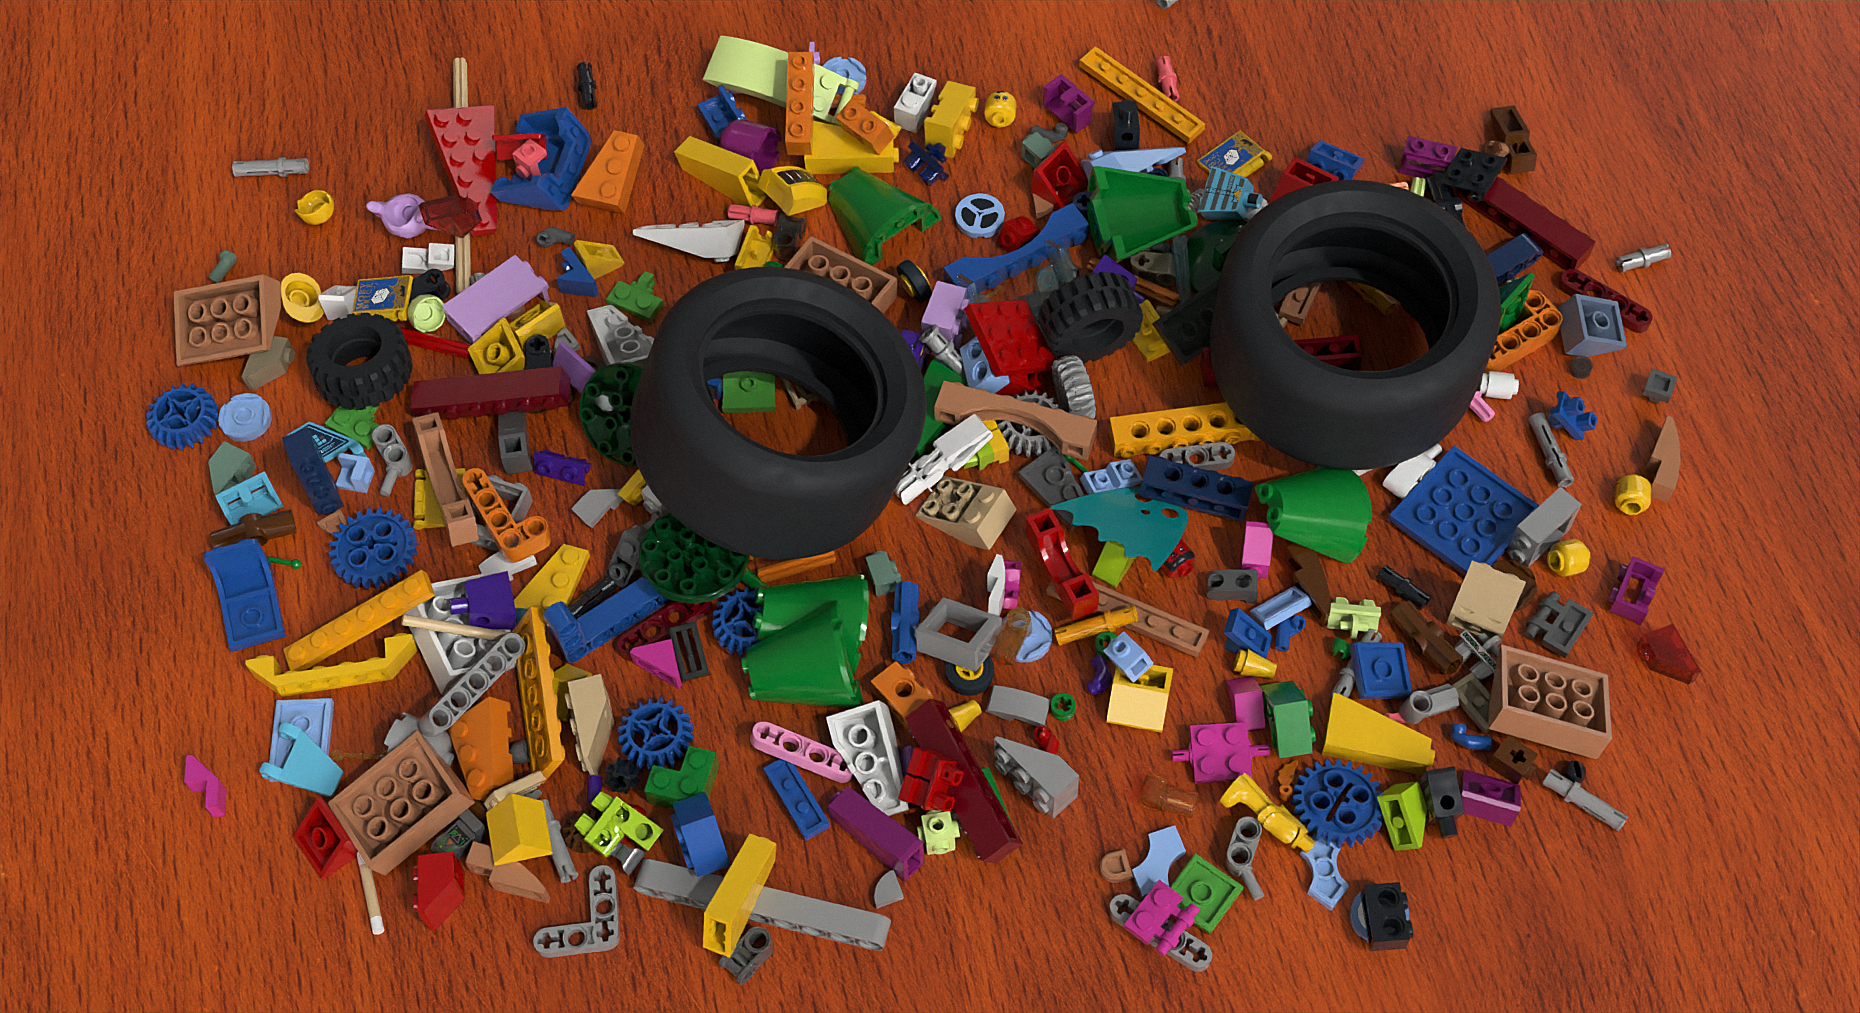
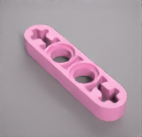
M765 721L755 724L752 729L750 742L753 747L836 782H848L854 775L836 749ZM762 733L767 734L766 739L760 738ZM776 738H779L778 744L775 745ZM792 742L796 745L797 750L794 752L787 751L783 747V743ZM818 753L823 757L824 761L814 762L809 757V754ZM829 759L833 760L830 767L827 766ZM841 765L846 767L845 771L839 770Z

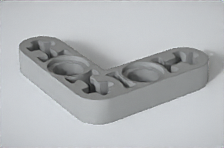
M600 865L595 867L590 873L591 922L548 927L539 930L533 939L534 947L539 955L551 958L608 951L618 945L620 941L618 887L616 875L611 867ZM603 874H606L608 878L605 882L607 893H602L600 883L597 881L601 879ZM602 901H609L613 904L612 910L607 914L597 912V906ZM602 922H607L610 934H614L609 936L606 942L603 941L602 937H599L604 934ZM573 933H583L585 940L581 945L572 946L569 944V938ZM563 934L562 939L565 947L561 948L559 942L550 943V948L545 949L543 944L540 943H544L546 937H550L552 941H561L560 935Z

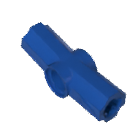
M902 581L899 584H895V603L891 618V634L893 636L892 659L900 664H910L911 661L916 660L917 639L915 638V630L920 623V611H918L919 587L918 584H914L911 581Z

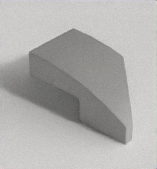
M621 489L590 490L574 505L572 510L588 526L593 528L610 508L615 510L624 499L618 495Z

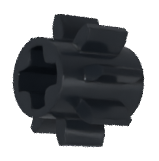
M617 757L614 765L609 763L605 769V772L609 775H607L604 783L609 784L612 792L628 794L630 788H636L640 781L637 778L640 768H636L632 759L621 760L620 757Z

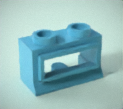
M265 471L215 495L230 525L239 523V519L246 514L259 513L265 516L284 507ZM265 485L264 488L251 493V491ZM241 497V499L228 505L229 502Z

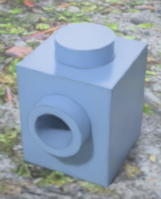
M1124 631L1118 637L1112 639L1108 647L1103 650L1111 662L1133 683L1154 664L1147 653Z

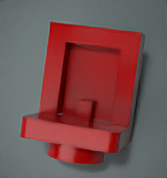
M1020 216L1004 222L996 242L1010 253L1020 249L1023 242L1034 239L1039 234L1040 229L1029 218Z

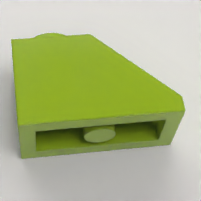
M1107 541L1094 568L1092 577L1116 589L1137 556L1126 557L1124 555V546L1120 542Z
M1419 782L1394 784L1377 796L1394 851L1419 849L1422 847L1427 806Z

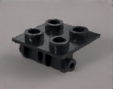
M1460 148L1439 181V184L1470 191L1471 200L1478 203L1484 200L1485 195L1491 189L1496 177L1501 173L1508 159L1502 156Z

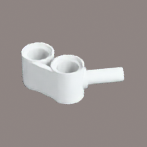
M1436 444L1419 456L1399 463L1388 474L1382 486L1403 501L1418 485L1419 482L1417 480L1421 481L1435 467L1436 462L1433 458L1442 452V447Z

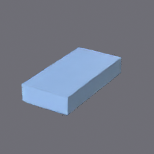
M1293 586L1249 612L1251 618L1265 630H1268L1309 607L1312 603L1308 595L1296 586Z

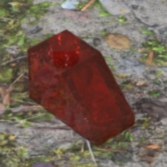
M457 194L421 202L418 205L425 225L462 239L482 221L476 202Z
M1674 624L1643 634L1637 644V652L1640 659L1646 662L1649 669L1688 685L1694 683L1701 672Z

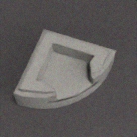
M566 327L557 334L554 345L555 354L561 341L565 342L575 352L581 349L577 340Z
M894 870L886 873L879 880L875 888L874 899L876 909L904 899Z

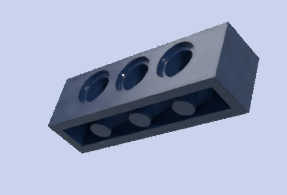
M306 428L282 437L290 463L318 515L331 514L337 509L344 507L336 482L309 429Z
M1149 455L1138 496L1243 522L1248 510L1253 482L1241 477H1232L1220 474L1214 470H1205L1193 467L1190 464H1181L1169 461L1163 457Z

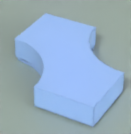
M1175 825L1148 834V856L1141 865L1131 871L1142 899L1147 896L1159 879L1169 886L1168 871L1171 865L1186 853Z
M1316 833L1311 837L1314 841ZM1321 837L1309 853L1301 850L1300 856L1308 863L1312 873V883L1307 894L1332 911L1348 890L1349 885L1340 876L1337 869V855L1340 849H1338L1334 841H1331L1330 845L1326 846V838Z

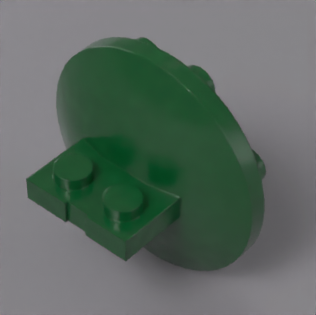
M1239 220L1213 222L1203 226L1189 238L1182 253L1183 276L1195 294L1221 277L1228 252L1247 222Z
M634 362L613 363L593 374L582 391L579 407V416L583 430L593 447L607 459L625 466H638L631 444L630 414L633 397L644 365Z
M669 513L656 520L643 536L639 547V564L645 581L658 594L677 602L702 603L717 599L738 585L747 571L749 555L731 551L704 539Z

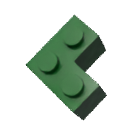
M1293 680L1260 686L1263 694L1264 715L1270 722L1272 748L1279 759L1313 753L1312 742L1316 741V736L1309 720V716H1313L1311 700L1306 699L1303 690L1299 689Z
M688 746L680 771L653 765L644 790L648 803L675 810L673 803L706 792L709 799L719 768L716 752Z

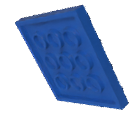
M1454 445L1392 511L1388 520L1466 576L1472 560L1478 563H1486L1490 566L1497 561L1507 550L1516 527L1539 505Z

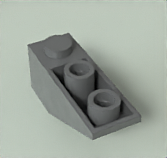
M515 411L504 415L498 414L500 455L506 474L533 470L526 412Z

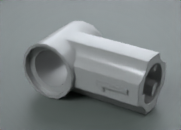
M1450 684L1427 691H1415L1401 704L1399 709L1400 716L1409 724H1417L1424 718L1457 708L1459 706V695L1455 687H1452Z

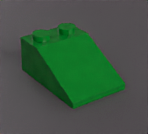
M1531 272L1499 287L1501 317L1498 336L1509 330L1519 320L1535 277Z

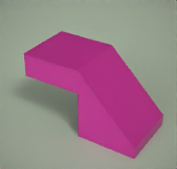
M1003 560L1005 566V595L1002 608L1017 610L1022 561Z
M187 755L185 784L192 792L206 791L205 807L213 817L225 816L227 789L194 756Z

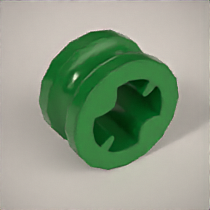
M1109 631L1101 632L1097 635L1095 639L1096 654L1098 656L1103 655L1105 659H1109L1103 651L1105 649L1103 642L1109 641L1110 643L1112 639L1118 636Z
M1068 693L1056 694L1051 700L1050 711L1052 716L1059 721L1070 720L1075 714V699ZM1062 702L1064 705H1068V711L1064 712L1062 708L1058 709L1059 703Z

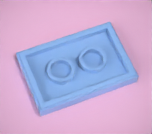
M332 698L276 700L270 764L283 769L295 741L286 740L280 736L278 729L282 722L290 723L302 729L329 756L334 710Z

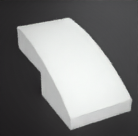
M429 243L428 249L403 247L402 273L422 274L430 269L444 271L454 268L453 244Z
M511 544L509 547H515L518 544ZM498 551L479 565V569L483 577L508 571L509 580L511 581L513 580L512 574L537 565L534 555L520 562L511 563Z
M996 554L987 575V591L991 592L988 613L1000 616L1005 595V566L1003 557L999 554Z

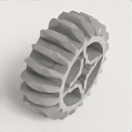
M1075 355L1064 356L1055 360L1052 365V380L1059 404H1062L1063 410L1067 413L1078 416L1086 415L1094 419L1096 415L1094 392L1083 362Z
M1036 389L1032 395H1028L1026 390H1024L1021 397L1016 393L1013 398L1024 402H1036L1047 408L1063 410L1062 404H1056L1057 400L1055 397L1048 399L1046 392L1039 396ZM996 420L998 429H1000L1006 440L1009 450L1016 448L1017 456L1021 452H1026L1027 458H1029L1031 453H1035L1039 457L1041 451L1046 452L1054 446L1044 435L1030 427L1027 428V426L1015 422ZM1011 424L1016 425V428L1021 430L1022 434L1017 432Z

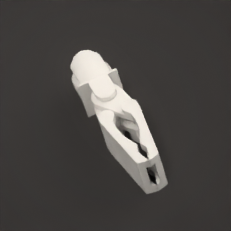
M973 414L938 438L933 443L935 450L929 455L922 456L912 465L909 463L911 468L903 474L895 493L903 504L907 505L927 488L932 492L933 490L930 487L937 483L949 468H952L953 471L961 468L993 437L990 429L985 426L978 415Z

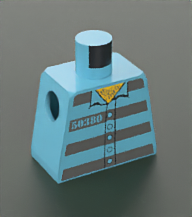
M1211 166L1198 212L1206 220H1243L1248 207L1256 209L1261 207L1263 196L1259 193H1253L1254 186L1247 178Z

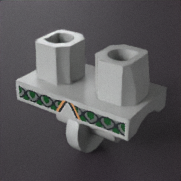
M1467 630L1460 634L1461 640L1454 649L1463 656V662L1473 654L1480 660L1469 670L1482 682L1495 673L1496 661L1489 653L1491 652L1496 658L1498 657L1499 648L1497 646L1501 643L1502 639L1498 635L1490 639L1485 633H1482L1478 637L1484 644L1481 646Z

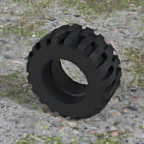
M1100 271L1098 274L1092 272L1087 273L1083 277H1075L1072 281L1061 284L1058 290H1053L1049 294V298H1045L1042 307H1040L1038 322L1049 349L1054 356L1060 359L1064 356L1075 355L1083 363H1087L1089 360L1096 361L1105 355L1109 356L1115 350L1125 347L1128 341H1132L1135 334L1141 328L1143 314L1128 280L1113 272Z
M361 312V315L353 313L348 314L346 318L340 319L339 317L334 319L332 324H326L321 328L320 333L315 334L311 340L312 343L309 344L307 349L306 362L320 396L334 406L339 407L341 405L342 408L352 410V407L358 410L366 409L367 406L376 407L380 405V402H388L393 399L395 393L399 394L403 390V384H407L413 369L412 358L401 328L394 321L384 318V316L379 314L372 316L370 313ZM374 356L363 364L346 366L357 358Z

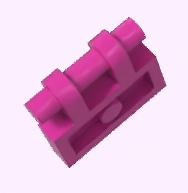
M1159 879L1124 923V928L1146 945L1156 937L1160 943L1156 946L1155 950L1160 955L1165 956L1170 948L1174 949L1179 943L1178 938L1186 928L1189 929L1194 924V917L1200 909L1193 903H1190L1185 911L1179 909L1178 906L1183 901V897ZM1169 917H1172L1176 922L1169 931L1164 930L1162 926Z

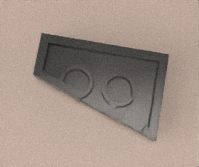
M1055 445L1018 472V477L1048 508L1084 496L1072 474L1069 463L1066 462L1064 455ZM1052 509L1054 514L1070 531L1078 526L1072 524L1073 514L1071 512Z

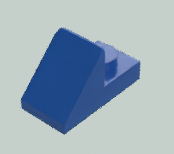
M568 247L561 251L563 258L561 266L565 274L557 278L560 292L588 297L598 296L599 292L595 279L571 248Z
M1240 608L1230 609L1224 629V634L1227 636L1224 649L1234 653H1238L1240 649L1244 651L1249 649L1266 659L1272 635Z

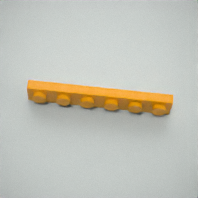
M1096 46L1079 60V66L1126 100L1137 102V108L1188 144L1205 130V123Z
M423 570L418 571L284 648L290 671L300 672L310 668L434 597L435 594L428 574Z

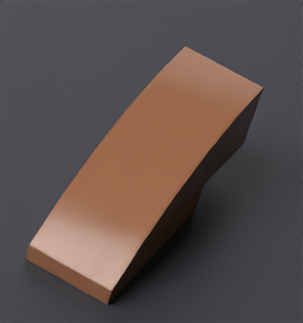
M1667 415L1645 468L1646 471L1655 474L1651 483V497L1668 503L1675 490L1681 462L1678 431L1673 417Z
M473 841L465 862L472 873L490 877L489 882L494 890L549 903L550 896L546 888L526 867L518 861L495 866L491 846Z

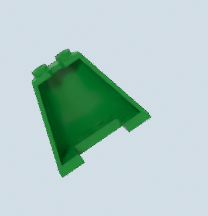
M1094 166L1092 168L1087 187L1088 191H1092L1090 202H1087V214L1091 236L1101 258L1105 254L1116 263H1119L1197 226V215L1188 207V204L1191 202V193L1186 188L1185 180L1101 166Z
M854 167L840 180H834L829 186L830 195L828 202L854 257L871 266L883 259L882 244L914 222H916V227L921 232H924L942 220L940 212L932 204L862 170L860 167Z
M1320 466L1267 481L1254 487L1260 503H1267L1269 506L1266 518L1273 534L1346 564H1351L1363 550L1368 539L1365 536L1367 524L1372 523V507L1368 490L1354 471Z
M850 574L757 587L755 603H759L760 612H755L753 628H757L756 639L761 641L827 603L838 600L845 625L842 636L852 675L854 676L861 657V653L857 651L861 647L862 641L865 640L868 620L869 590L867 580H863L865 575Z
M838 600L827 603L747 648V657H742L741 661L744 673H749L751 684L748 685L752 700L758 699L760 702L856 708L865 705L859 680L853 679L842 636L845 625Z

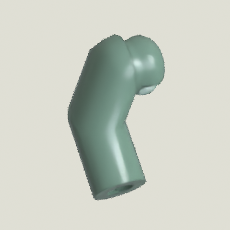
M224 250L220 253V262L208 276L216 283H220L237 262L236 255L229 250Z

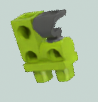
M600 791L591 805L602 812L603 815L595 822L583 813L574 826L585 836L584 841L603 856L608 858L613 855L616 859L620 860L624 872L629 876L645 853L640 849H631L621 843L624 836L628 837L647 852L663 832V829L617 796L614 799Z

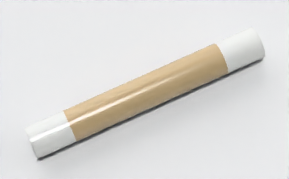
M357 852L356 855L373 934H381L385 930L373 873L359 852Z

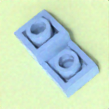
M1132 459L1110 462L1106 469L1085 472L1080 480L1087 494L1090 495L1103 491L1134 487L1142 482V477Z

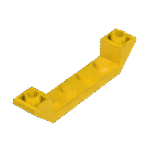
M398 633L393 637L384 638L386 658L372 657L363 662H342L338 666H316L311 670L300 672L286 671L281 674V667L274 656L260 655L255 659L246 660V666L253 677L281 697L391 680L416 654L418 645L412 634Z

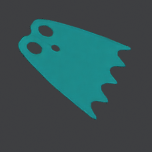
M1126 487L1098 492L1049 507L1054 510H1067L1073 514V525H1088L1096 528L1099 532V541L1120 542L1124 546V555L1126 557L1143 556L1148 558L1152 564L1153 571H1157L1179 543L1188 523L1187 511L1177 505L1153 499L1150 502L1137 500L1135 494L1139 493L1140 487ZM1165 508L1173 509L1178 512L1179 516L1176 518L1166 517L1163 515L1162 510ZM1141 510H1148L1150 514L1145 515Z

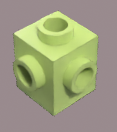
M933 810L921 816L922 826L917 827L918 838L923 844L925 843L927 855L944 854L955 850V838L960 837L957 820H951L950 811Z

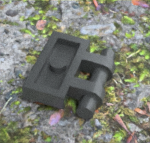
M1551 591L1548 597L1543 598L1540 602V609L1536 615L1531 616L1528 620L1524 635L1529 639H1533L1537 633H1542L1545 636L1541 645L1566 658L1594 612L1571 599L1568 600L1565 606L1557 603L1560 595ZM1553 614L1557 618L1551 625L1545 620L1549 615Z

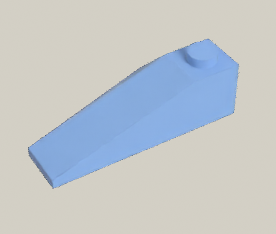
M1185 147L1102 152V149L1089 153V158L1081 162L1089 181V176L1094 166L1148 173L1154 170L1153 164L1161 165L1185 153L1186 150Z

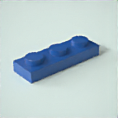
M779 759L763 768L765 775L805 841L830 828V822L794 764Z

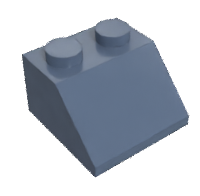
M1575 294L1557 308L1563 319L1560 329L1565 354L1591 357L1622 350L1627 347L1618 301Z

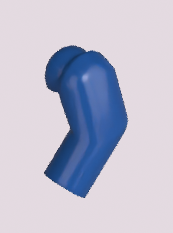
M1291 616L1278 624L1275 643L1277 651L1286 652L1289 650L1290 638L1306 626L1303 616Z
M1453 723L1451 725L1449 736L1452 741L1468 749H1491V737L1466 734L1467 727L1465 724Z

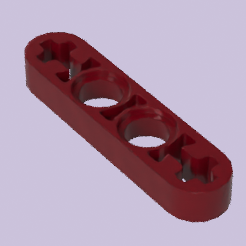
M1567 269L1561 275L1559 287L1564 293L1571 297L1575 294L1589 296L1587 292L1595 290L1601 295L1600 298L1618 301V304L1623 307L1620 315L1624 327L1636 333L1648 330L1653 317L1647 308L1577 269ZM1571 279H1573V280H1575L1576 282H1573V283L1571 284V283H1569L1568 281H1570ZM1627 311H1631V313H1629V315L1626 316ZM1639 317L1643 319L1640 322L1636 321Z
M675 601L623 634L617 642L620 656L624 660L632 661L631 650L629 648L626 649L625 646L627 643L639 647L670 639L669 628L698 621L706 616L712 609V601L704 602V605L701 607L698 604L695 605V603ZM685 606H688V610L691 609L692 614L688 615V611ZM674 612H680L684 615V618L681 622L673 623L669 620L670 615ZM651 627H659L661 632L657 637L651 638L646 635L647 630ZM639 635L642 636L643 641L645 642V644H642V641L639 640V638H638Z

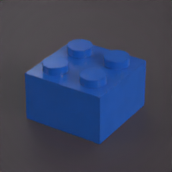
M706 792L673 803L676 813L670 816L688 869L694 867L697 877L731 866Z

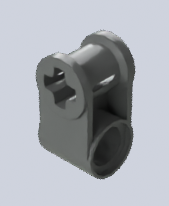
M763 927L751 928L738 941L730 958L722 956L719 966L727 968L737 978L736 982L739 985L745 984L774 951V943L770 933ZM759 938L767 940L764 947L760 949L752 947L754 941Z

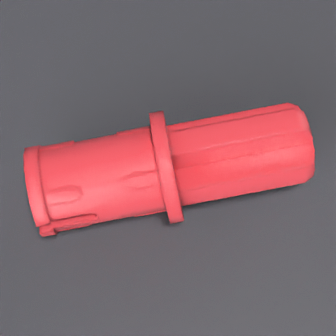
M731 204L728 208V218L748 221L751 225L762 223L776 226L778 210L757 208L756 205L748 207Z

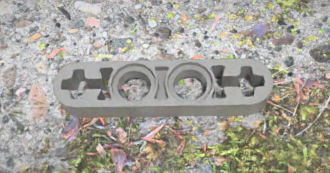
M1126 894L1115 896L1111 900L1109 908L1111 918L1122 927H1124V923L1131 915L1127 912H1123L1121 915L1118 914V907L1116 905L1123 906V904H1127V911L1131 914L1140 905L1139 901ZM1167 920L1162 928L1169 931L1174 923ZM1184 930L1180 935V946L1174 949L1170 948L1166 954L1195 972L1206 970L1212 960L1210 947ZM1154 937L1149 944L1156 947L1160 941ZM1186 942L1190 943L1188 950L1197 954L1199 951H1202L1205 961L1199 960L1194 962V955L1187 950L1185 955H1182L1181 953L1186 946Z

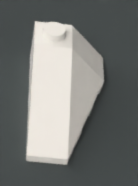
M718 220L702 224V227H699L698 222H690L679 225V228H676V224L648 225L633 229V235L704 258H714L715 262L729 261V257L738 253L745 223L744 220Z
M613 305L587 311L606 366L617 362H634L645 366L654 338L644 335L638 325L634 327L629 323L628 317Z
M878 700L826 717L834 747L841 754L848 765L847 767L860 783L869 801L888 816L909 810L908 803L898 799L904 780L896 735L888 705Z

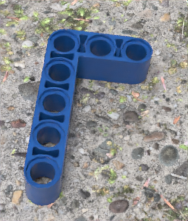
M642 577L578 619L574 617L566 604L561 601L549 606L545 610L543 617L553 642L569 663H573L671 600L654 591L645 581L644 577Z

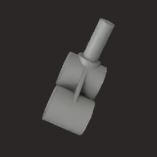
M382 424L374 429L372 438L387 464L386 470L388 472L380 494L388 497L391 494L397 477L410 473L413 464L407 449L395 429L391 425Z
M1246 816L1238 820L1235 826L1224 866L1230 875L1242 877L1254 901L1265 896L1252 873L1253 867L1251 865L1259 843L1262 827L1257 819ZM1249 830L1254 836L1251 838L1244 837L1241 831ZM1236 855L1241 856L1246 862L1238 864L1232 860V857Z

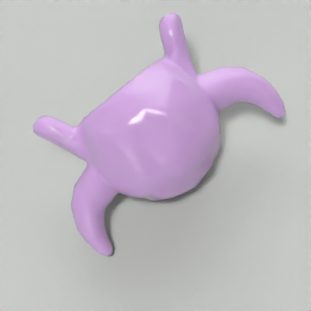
M410 193L396 195L387 202L370 201L366 204L368 210L382 218L385 228L391 234L406 239L416 237L426 231V229L444 230L453 225V221L450 218L431 213L423 199Z

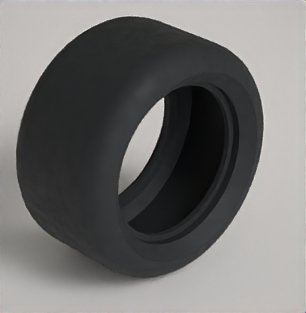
M1363 180L1330 181L1297 189L1272 201L1256 213L1240 231L1228 252L1223 265L1210 328V356L1216 382L1230 409L1253 434L1266 444L1297 460L1317 466L1343 470H1369L1402 463L1419 456L1444 439L1468 410L1493 352L1499 333L1501 302L1498 281L1486 253L1466 227L1442 207L1421 195L1390 184ZM1340 280L1365 284L1392 296L1410 311L1425 334L1429 351L1419 359L1391 370L1361 372L1342 369L1313 357L1299 347L1280 324L1274 310V305L1288 293L1316 282Z
M783 267L738 269L714 276L696 285L685 293L666 314L657 330L633 397L630 414L631 444L638 468L652 493L677 520L691 531L720 547L753 557L768 559L809 558L831 552L850 543L865 532L887 506L920 443L926 420V390L919 365L904 337L877 307L859 294L833 280L802 270ZM741 371L767 373L789 380L811 392L833 412L844 431L848 447L834 453L818 456L792 455L765 447L740 433L724 419L713 404L705 383L715 377Z

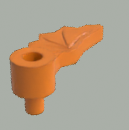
M1294 760L1290 764H1284L1283 769L1278 771L1279 796L1284 802H1288L1292 798V787L1290 784L1294 781L1298 760Z

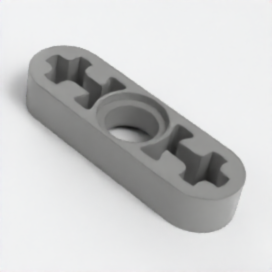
M1218 442L1166 449L1161 452L1159 457L1171 459L1173 462L1181 464L1183 463L1181 457H1185L1184 463L1190 464L1193 467L1205 470H1222L1232 466L1235 458V449L1229 443ZM1219 452H1223V454L1227 456V458L1222 459V457L1219 455ZM1209 453H1211L1210 458H1212V461H1210V462L1208 461V460H1209ZM1193 454H1198L1204 458V461L1200 464H1194L1190 461L1189 457Z

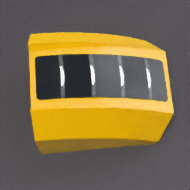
M781 166L763 170L757 186L777 203L788 216L821 207L827 203L828 189L803 168Z

